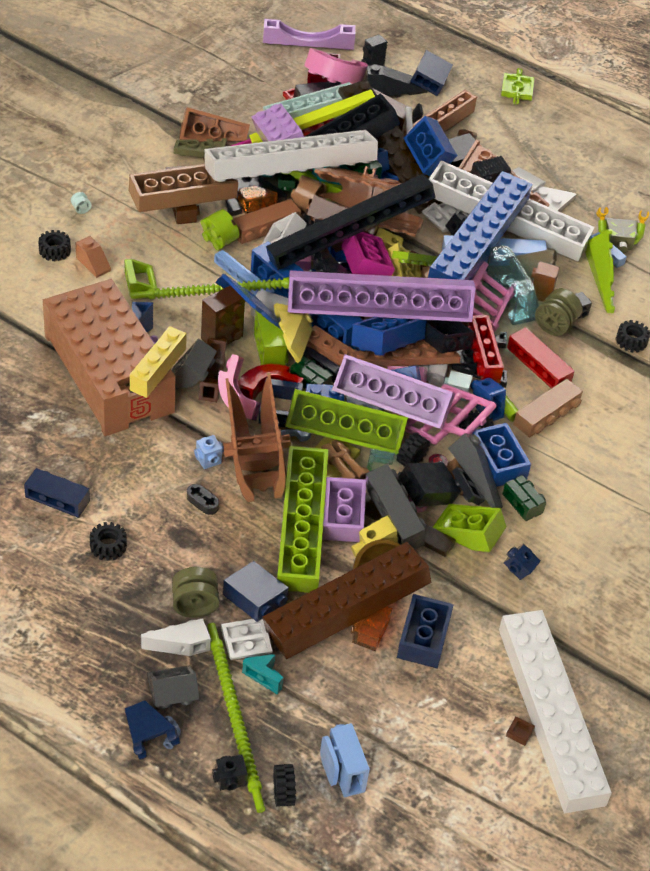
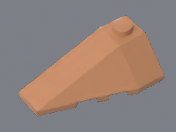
M187 107L184 112L179 139H196L199 142L213 139L214 142L221 141V138H227V142L245 141L250 124Z

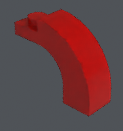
M280 364L256 366L245 372L238 380L241 393L252 400H255L257 395L263 391L267 373L269 372L271 379L303 383L302 377L289 373V367Z

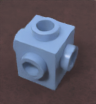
M215 435L196 441L194 454L203 469L222 464L224 447L221 441L216 439Z

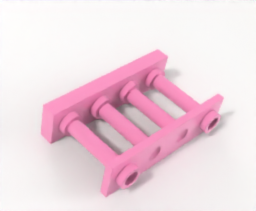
M484 261L471 280L475 283V291L478 290L498 306L496 309L477 296V292H475L474 302L492 315L490 321L493 332H495L499 327L498 321L507 303L515 295L513 291L516 285L513 284L507 290L487 274L486 269L489 264ZM480 280H484L503 295L500 299L483 286ZM473 308V315H483L477 309Z

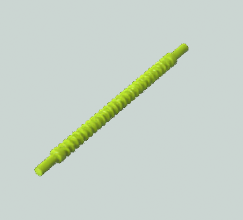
M289 277L283 278V280L280 278L278 280L273 279V281L263 279V282L260 280L258 282L253 280L252 283L250 281L247 283L245 281L242 283L237 282L249 292L251 289L261 291L262 288L264 290L266 288L269 290L274 288L276 290L277 287L279 289L282 287L289 289ZM214 283L212 286L210 284H207V286L203 284L202 287L200 285H197V287L194 285L192 287L187 286V288L185 286H182V288L178 286L177 289L175 287H172V289L169 287L167 289L162 288V290L160 288H157V290L151 288L148 291L131 292V299L149 298L153 300L156 297L158 299L161 297L165 299L166 296L168 298L171 296L175 298L176 295L178 297L181 295L183 297L186 295L190 297L191 294L193 296L196 294L200 296L201 293L203 295H206V293L210 295L224 288Z
M209 623L207 627L211 638L210 648L213 651L212 655L217 666V674L220 676V685L222 686L226 707H228V716L231 718L230 722L235 734L234 738L237 739L238 754L243 755L248 773V791L252 793L257 813H262L265 811L261 794L262 785L259 781L260 777L257 775L258 771L255 770L257 766L254 764V755L251 753L252 749L250 748L251 744L248 742L249 738L244 726L245 722L242 721L243 716L238 705L239 701L234 689L235 686L231 679V671L228 669L229 665L227 664L228 660L223 649L224 645L222 640L219 639L216 624Z

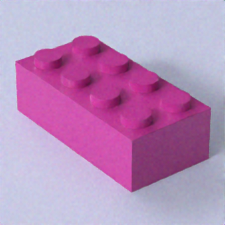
M360 232L343 241L341 246L352 274L392 276L395 268L382 238Z

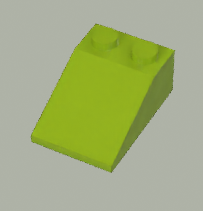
M255 310L254 338L261 365H285V363H288V354L286 352L288 349L283 338V331Z
M448 504L432 528L456 539V543L471 550L490 552L507 526L501 508Z

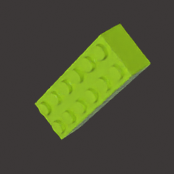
M294 388L285 427L397 455L401 447L408 417Z

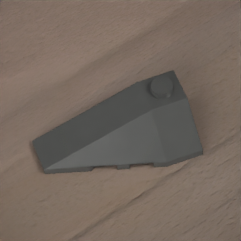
M463 434L448 449L492 508H503L484 449L480 445V439L474 434Z

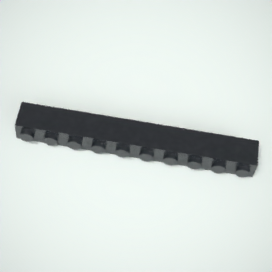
M421 174L266 246L269 260L277 270H281L436 198L433 183L424 174Z

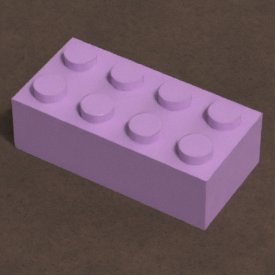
M281 103L251 116L256 132L263 142L304 137L302 130Z

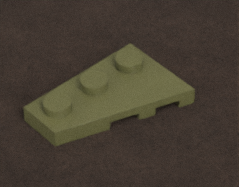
M221 138V141L214 142L213 139H207L204 142H199L196 139L176 140L174 154L205 158L204 149L226 147L227 138Z

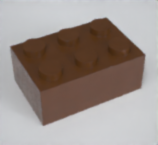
M231 285L202 299L201 339L206 344L208 338L227 340L226 345L243 337L245 299Z

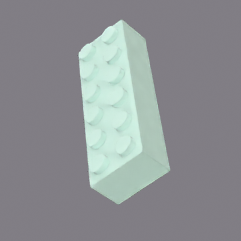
M344 83L263 106V111L275 104L281 103L290 116L296 118L343 100L338 90L340 87L350 85L351 83Z

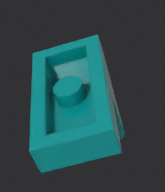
M276 655L245 658L243 660L242 673L278 695L282 690L284 677L278 671L272 670L275 665Z

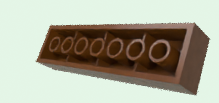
M405 542L263 616L266 632H268L271 640L287 660L432 583L429 565L408 542Z

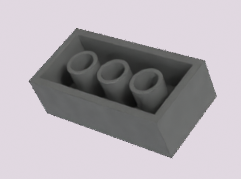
M387 463L366 473L367 492L381 517L383 518L388 515L395 526L398 544L401 545L408 542L414 550L424 546L426 524L422 518H418L414 503L412 501L409 502L406 497L408 494L403 485L400 486L397 481L398 475L396 471L390 469Z

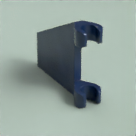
M145 700L125 708L133 741V750L138 755L139 760L147 757L143 743L165 733L172 746L180 744L176 728Z

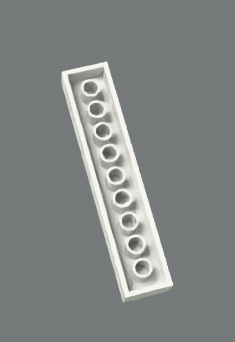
M367 130L210 148L204 149L205 169L215 181L223 182L226 179L240 180L242 177L248 176L255 178L264 174L271 176L280 172L307 171L308 169H322L327 166L339 167L343 164L355 165L359 162L371 163V161L377 160L378 141Z
M440 161L429 178L434 187L436 197L434 199L468 214L472 212L493 184L444 161ZM529 199L507 231L527 240H545L546 248L555 249L557 253L578 262L595 227Z
M543 610L504 615L499 632L532 724L535 725L534 731L564 814L607 806L612 792Z

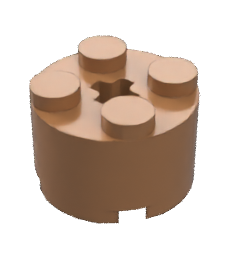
M302 175L297 188H294L291 192V198H293V202L301 211L306 212V208L312 202L314 195L326 193L327 186L325 183Z

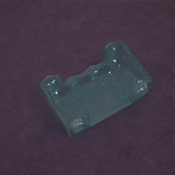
M504 245L491 247L487 262L489 264L486 269L487 274L503 287L509 289L512 286L514 288L516 304L515 308L508 315L511 324L517 325L536 321L535 312L539 307L534 284L510 247Z

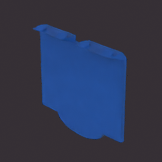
M222 274L217 279L216 284L222 288L231 285L245 299V302H248L257 312L280 328L279 322L281 321L254 294L240 286L226 274Z

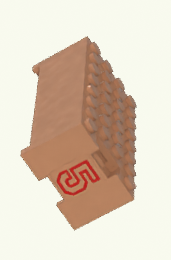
M112 278L42 299L45 338L47 341H51L99 421L104 436L129 429V423L149 416L152 421L175 413V375L171 369L147 398L134 392L130 393V386H126V384L130 383V373L154 346V343Z

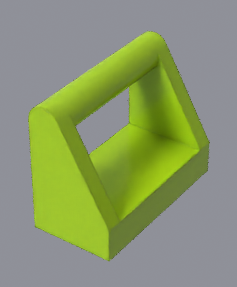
M124 259V271L130 297L131 292L148 291L151 288L157 290L152 265L134 259ZM147 273L149 284L136 281L135 274Z

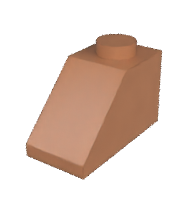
M91 236L75 242L76 258L96 278L111 271V267L100 244Z

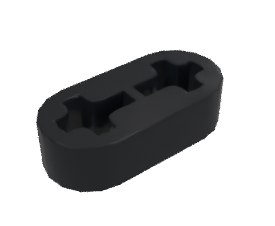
M192 484L187 488V500L207 515L217 513L219 500L215 495L199 484Z

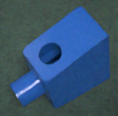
M491 378L480 381L474 380L470 385L473 394L495 402L497 405L490 414V418L493 421L504 418L506 389ZM479 404L476 405V409L479 410V413H481L486 408Z

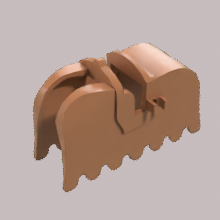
M367 166L364 169V173L333 167L315 169L314 171L320 178L340 183L343 187L339 193L328 192L320 196L347 207H352L402 183L389 178L379 179L378 175H375L377 170L375 168L372 170V174H368L367 170L369 167ZM404 212L380 223L379 228H387L393 232H403L406 235L416 237L422 229L424 220L419 216Z
M270 372L267 373L262 391L260 411L261 435L251 436L249 434L246 415L239 396L229 382V379L225 378L232 435L231 442L223 443L225 457L233 456L237 483L242 496L247 502H255L253 489H259L264 492L268 487L273 486L275 499L282 498L287 476L283 449L291 446L290 434L281 435L278 427ZM279 465V470L248 475H243L242 470L263 471Z

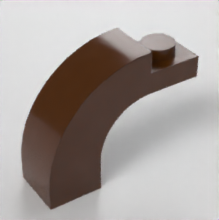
M207 339V345L217 352L214 356V364L210 369L207 368L206 370L209 372L203 381H200L198 397L200 401L218 402L220 395L218 377L219 371H224L227 340Z

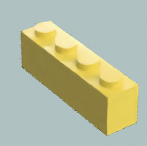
M171 326L168 327L130 373V391L146 398L151 394L186 350L187 333Z

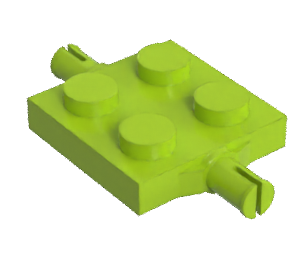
M518 68L516 74L504 73L501 96L513 98L514 104L515 102L519 104V99L532 101L535 77L522 75V68L521 70Z

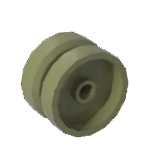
M189 567L180 570L173 576V608L176 613L184 617L200 618L210 615L219 607L218 579L213 571L204 567Z

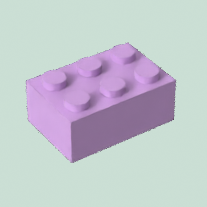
M326 477L322 540L360 542L359 531L364 528L365 479Z

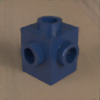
M522 544L518 548L512 547L506 555L508 557L503 563L510 572L521 580L530 575L541 560L530 548Z

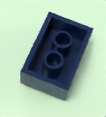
M413 594L400 639L397 658L438 669L454 604Z

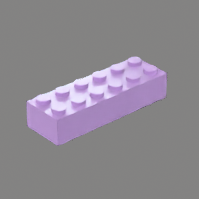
M346 354L343 357L332 388L333 391L442 430L455 396L454 392Z

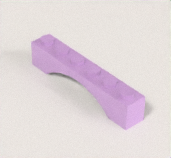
M264 19L263 43L354 50L355 25L340 24L327 31L304 32L289 27L281 20Z

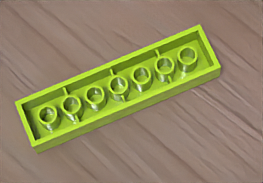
M289 446L277 579L289 587L288 591L309 593L317 589L319 585L328 449Z

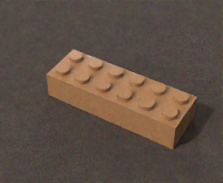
M205 164L129 174L128 191L138 212H147L237 198L239 182L235 179H226L223 182L215 181L205 169Z

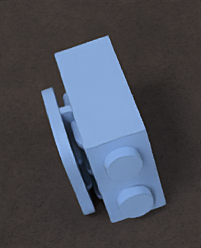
M352 723L336 725L330 729V736L322 737L320 757L328 781L333 786L337 784L338 780L344 797L364 793L370 768Z

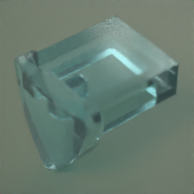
M371 448L366 468L372 471L373 462L392 465L395 453Z

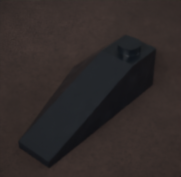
M374 64L367 66V81L373 89L387 96H395L397 98L401 97V94L416 95L428 92L410 82L412 75L382 65Z

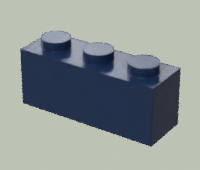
M38 468L33 471L24 484L26 498L77 518L80 517L90 502V488Z

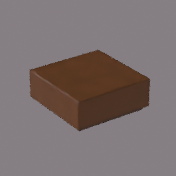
M515 716L506 733V737L526 746L535 729V725Z

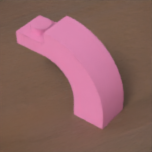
M232 354L226 364L227 372L219 371L218 386L220 395L229 408L225 378H228L239 396L246 418L257 420L261 402L249 399L241 393L238 386V378L244 358Z

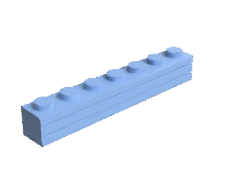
M224 250L215 254L214 262L240 283L243 281L246 283L250 281L252 283L253 280L256 282L260 280ZM266 288L265 290L274 293V290L272 288L271 290H269L268 288ZM251 289L250 292H252L256 296L259 290L256 289V291H254L253 289Z

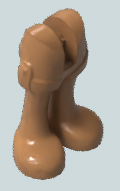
M334 440L332 445L330 443L322 445L321 449H328V464L334 465L342 478L366 480V473L370 471L360 466L350 456V449L341 441ZM343 461H345V462L347 463V465L352 469L353 472H351V471L346 467V465L343 463Z

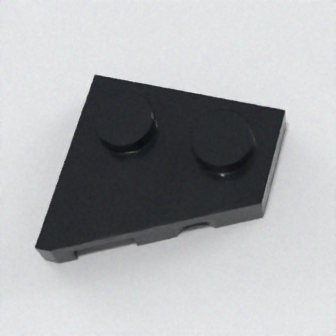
M456 467L452 473L455 477V483L463 491L464 499L469 503L482 504L485 501L483 495L466 472Z

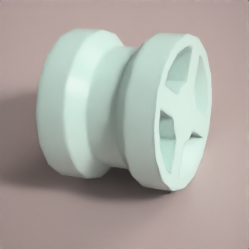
M77 192L71 197V203L77 213L84 214L91 209L92 204L84 192Z

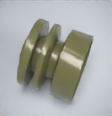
M563 288L555 289L536 309L535 319L538 325L548 334L554 336L563 335L580 317L582 304L573 292Z

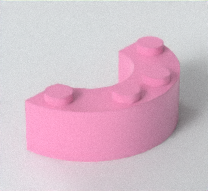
M310 48L304 66L309 69L308 72L327 77V80L332 83L338 81L341 84L348 82L353 84L363 81L368 65L365 62L354 59L352 61L342 60L324 51Z

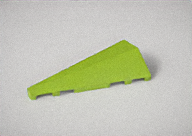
M607 229L588 240L585 251L606 313H614L615 310L612 298L614 297V291H611V286L614 282L613 258L611 254L613 243H610L612 229Z

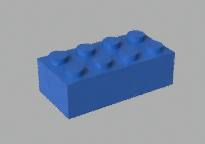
M372 317L353 324L351 345L359 347L361 351H372L375 355H385L386 352L395 351L397 348L406 347L408 344L417 343V341L424 339L426 320Z

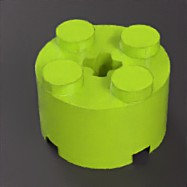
M224 209L218 210L200 221L204 231L202 233L204 240L212 242L213 247L217 251L239 238L237 224L233 225L231 222L233 220L232 216Z

